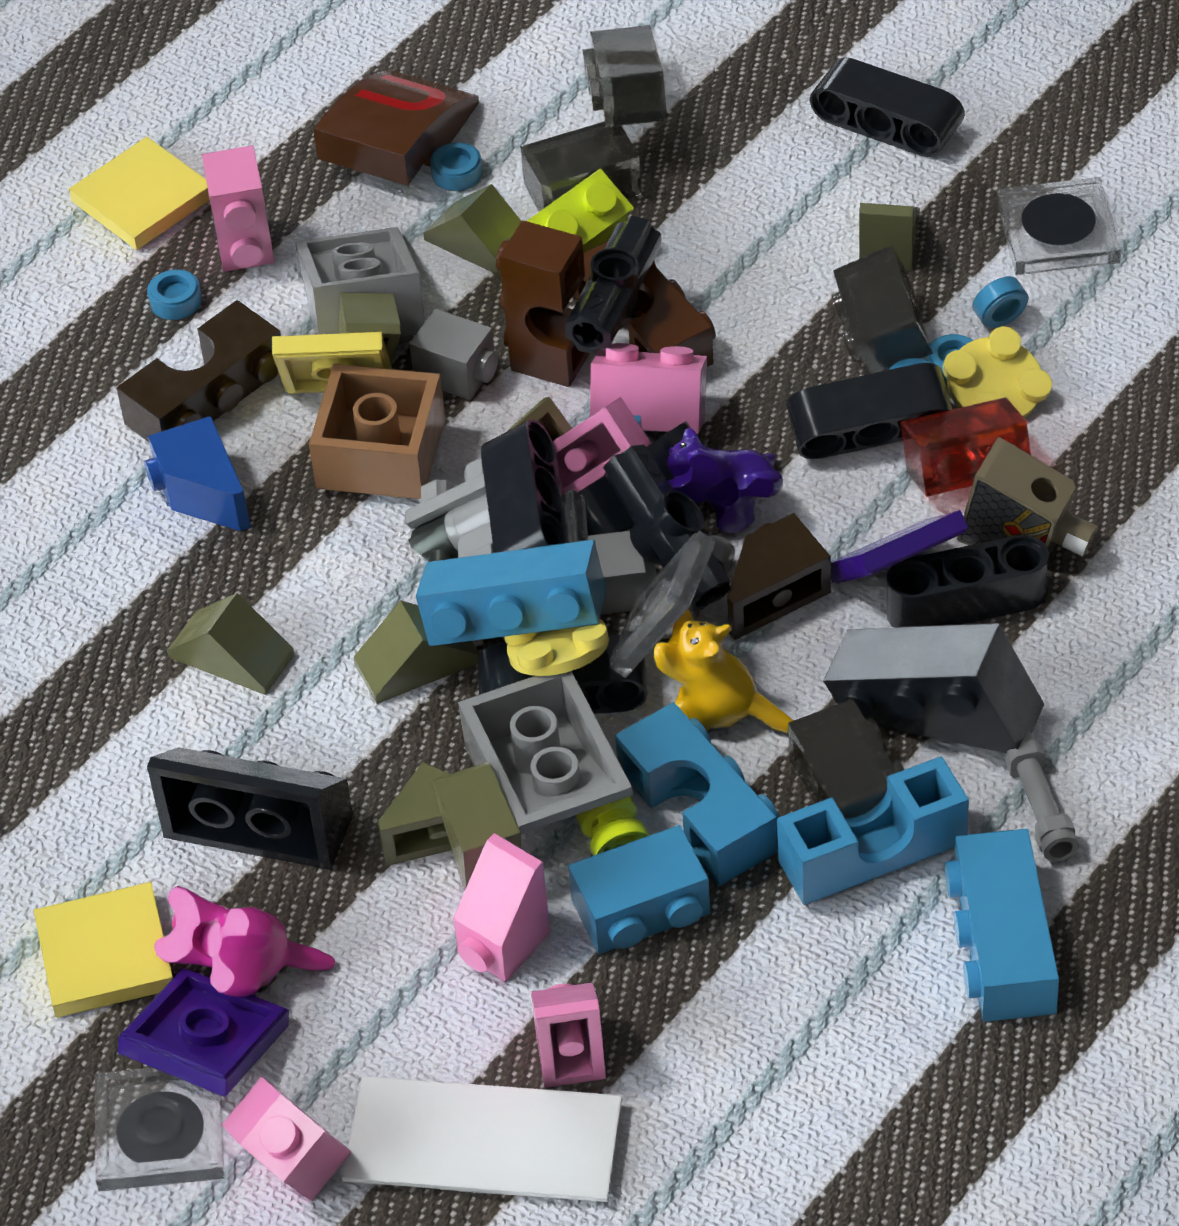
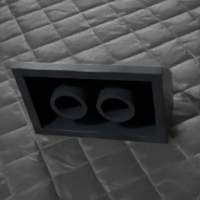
M180 747L150 757L147 764L164 838L332 870L353 816L346 778L336 777L325 771L309 772L282 767L265 760L255 762L224 756L212 750L197 751Z

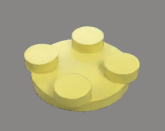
M1005 326L994 329L989 337L973 340L964 345L960 350L950 352L946 356L942 367L943 374L947 378L948 391L954 404L967 417L985 426H1007L1022 421L1034 411L1038 402L1048 397L1052 388L1050 376L1041 370L1035 357L1021 345L1020 335L1014 329Z
M599 619V623L596 625L504 636V640L508 644L507 654L509 662L515 670L532 676H551L579 669L597 659L607 648L609 636L605 623Z

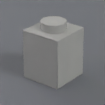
M436 308L409 343L413 371L440 374L442 391L467 400L472 399L483 382L488 383L492 379L497 369L498 354L494 352L492 328Z
M630 531L571 538L573 542L595 540L607 589L601 615L648 609L647 586L657 585L656 567L654 563L647 561L634 548L630 539Z

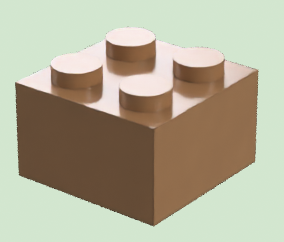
M333 364L309 441L316 489L421 499V486L429 481L446 419L440 374Z

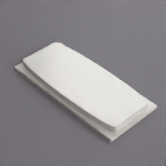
M361 1076L348 1149L352 1152L345 1160L342 1180L345 1182L422 1187L473 1193L608 1202L622 1095Z

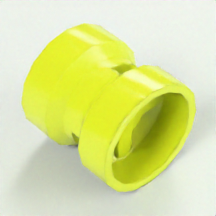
M631 796L576 815V820L582 833L586 837L591 838L590 851L593 856L650 836L645 825L640 820L635 819L637 807Z

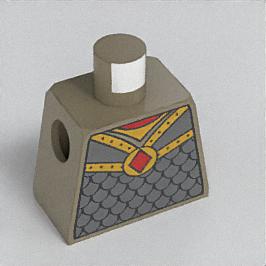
M998 437L974 478L963 515L968 529L965 530L966 533L957 536L956 540L967 545H973L1011 536L1028 535L1044 542L1049 550V554L1054 545L1057 544L1078 555L1084 556L1098 526L1069 513L1077 489L1072 479Z

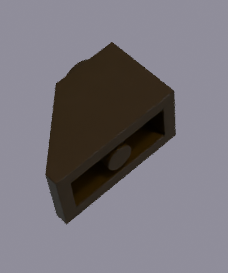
M795 513L774 523L764 524L755 532L745 537L727 595L728 624L731 625L732 629L729 634L734 640L831 593V556Z

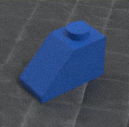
M211 416L148 436L152 458L144 461L146 473L154 492L163 489L171 510L238 531L251 528L243 488Z

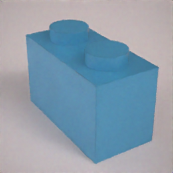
M680 825L568 865L571 901L598 955L616 948L634 946L643 938L673 927H686L697 921L700 917L710 914L709 879Z

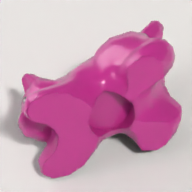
M176 886L169 891L168 901L174 910L173 930L168 936L156 941L154 946L156 955L169 963L196 964L212 968L210 984L222 994L234 997L253 995L260 987L269 985L283 966L308 971L330 970L335 966V960L331 955L316 948L288 940L285 926L277 916L255 907L229 909L180 886Z

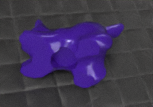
M687 428L684 431L682 440L669 449L667 466L675 478L668 481L673 490L689 496L695 503L705 502L712 505L716 513V524L723 532L734 533L748 528L755 521L754 505L758 497L769 498L775 496L783 487V477L773 467L776 463V455L774 453L762 454L755 450L711 449L704 446L692 428Z

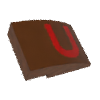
M392 70L377 72L366 77L342 95L313 128L317 157L326 162L409 186L423 165L431 167L430 159L432 154L441 146L449 144L454 140L479 104V96Z

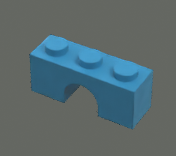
M672 702L615 735L617 759L631 786L651 809L676 796H690L700 800V802L682 812L683 830L703 869L718 887L778 853L777 818L779 815L775 806L766 795L760 794L757 796L745 782L739 765L732 757L728 755L723 757L711 744L705 727L698 719H689Z
M940 756L887 776V791L884 798L877 806L863 815L854 818H844L831 797L778 817V861L802 904L806 905L955 848V836L968 835L969 799L943 757Z

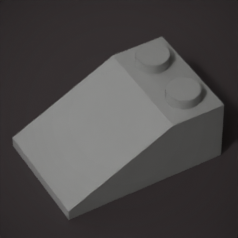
M398 227L295 242L315 335L338 334L340 292L394 293L401 332L398 344L411 341L414 338L413 335H416L425 323L420 274Z
M572 671L551 676H533L458 702L465 749L474 766L487 761L491 764L521 834L633 795L632 786Z

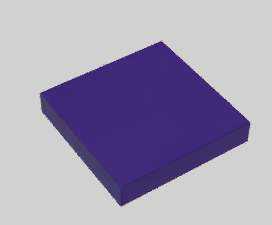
M961 510L920 521L831 561L832 583L836 582L838 584L873 575L966 533L965 530L968 529Z
M183 968L118 1036V1054L226 1097L289 1026V1010L253 995L234 997L222 994L210 984V978Z

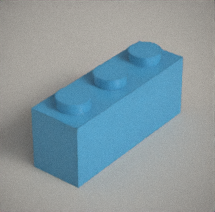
M586 540L427 562L416 593V600L429 646L596 625L599 623L607 589L595 540Z
M1028 828L955 836V861L945 862V879L949 898L959 897L961 910L954 911L958 948L969 947L971 961L963 963L967 998H978L983 1022L1057 1014L1059 977Z

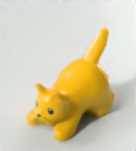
M681 607L673 618V630L669 642L657 643L654 647V659L657 668L662 673L683 684L675 701V704L689 719H698L707 732L712 728L730 727L748 715L754 716L777 731L793 734L799 730L798 724L757 692L756 681L745 664L723 647V639L732 630L731 625L715 626L707 622L695 621L689 609Z

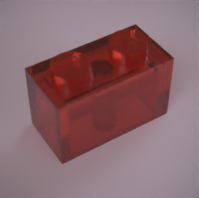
M1007 397L900 422L907 473L926 497L972 486L975 475L998 437L1031 455L1027 421Z

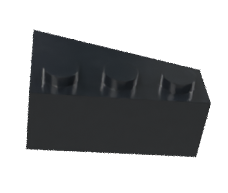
M999 623L848 629L823 680L848 721L1003 753L1010 749H1019L1025 735L1028 732H1033L1044 706L1043 700Z

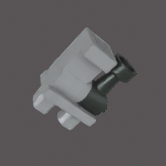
M481 458L466 464V469L464 470L465 482L456 487L447 480L439 479L421 486L420 504L405 511V524L414 529L411 533V538L408 539L411 548L428 560V562L494 553Z

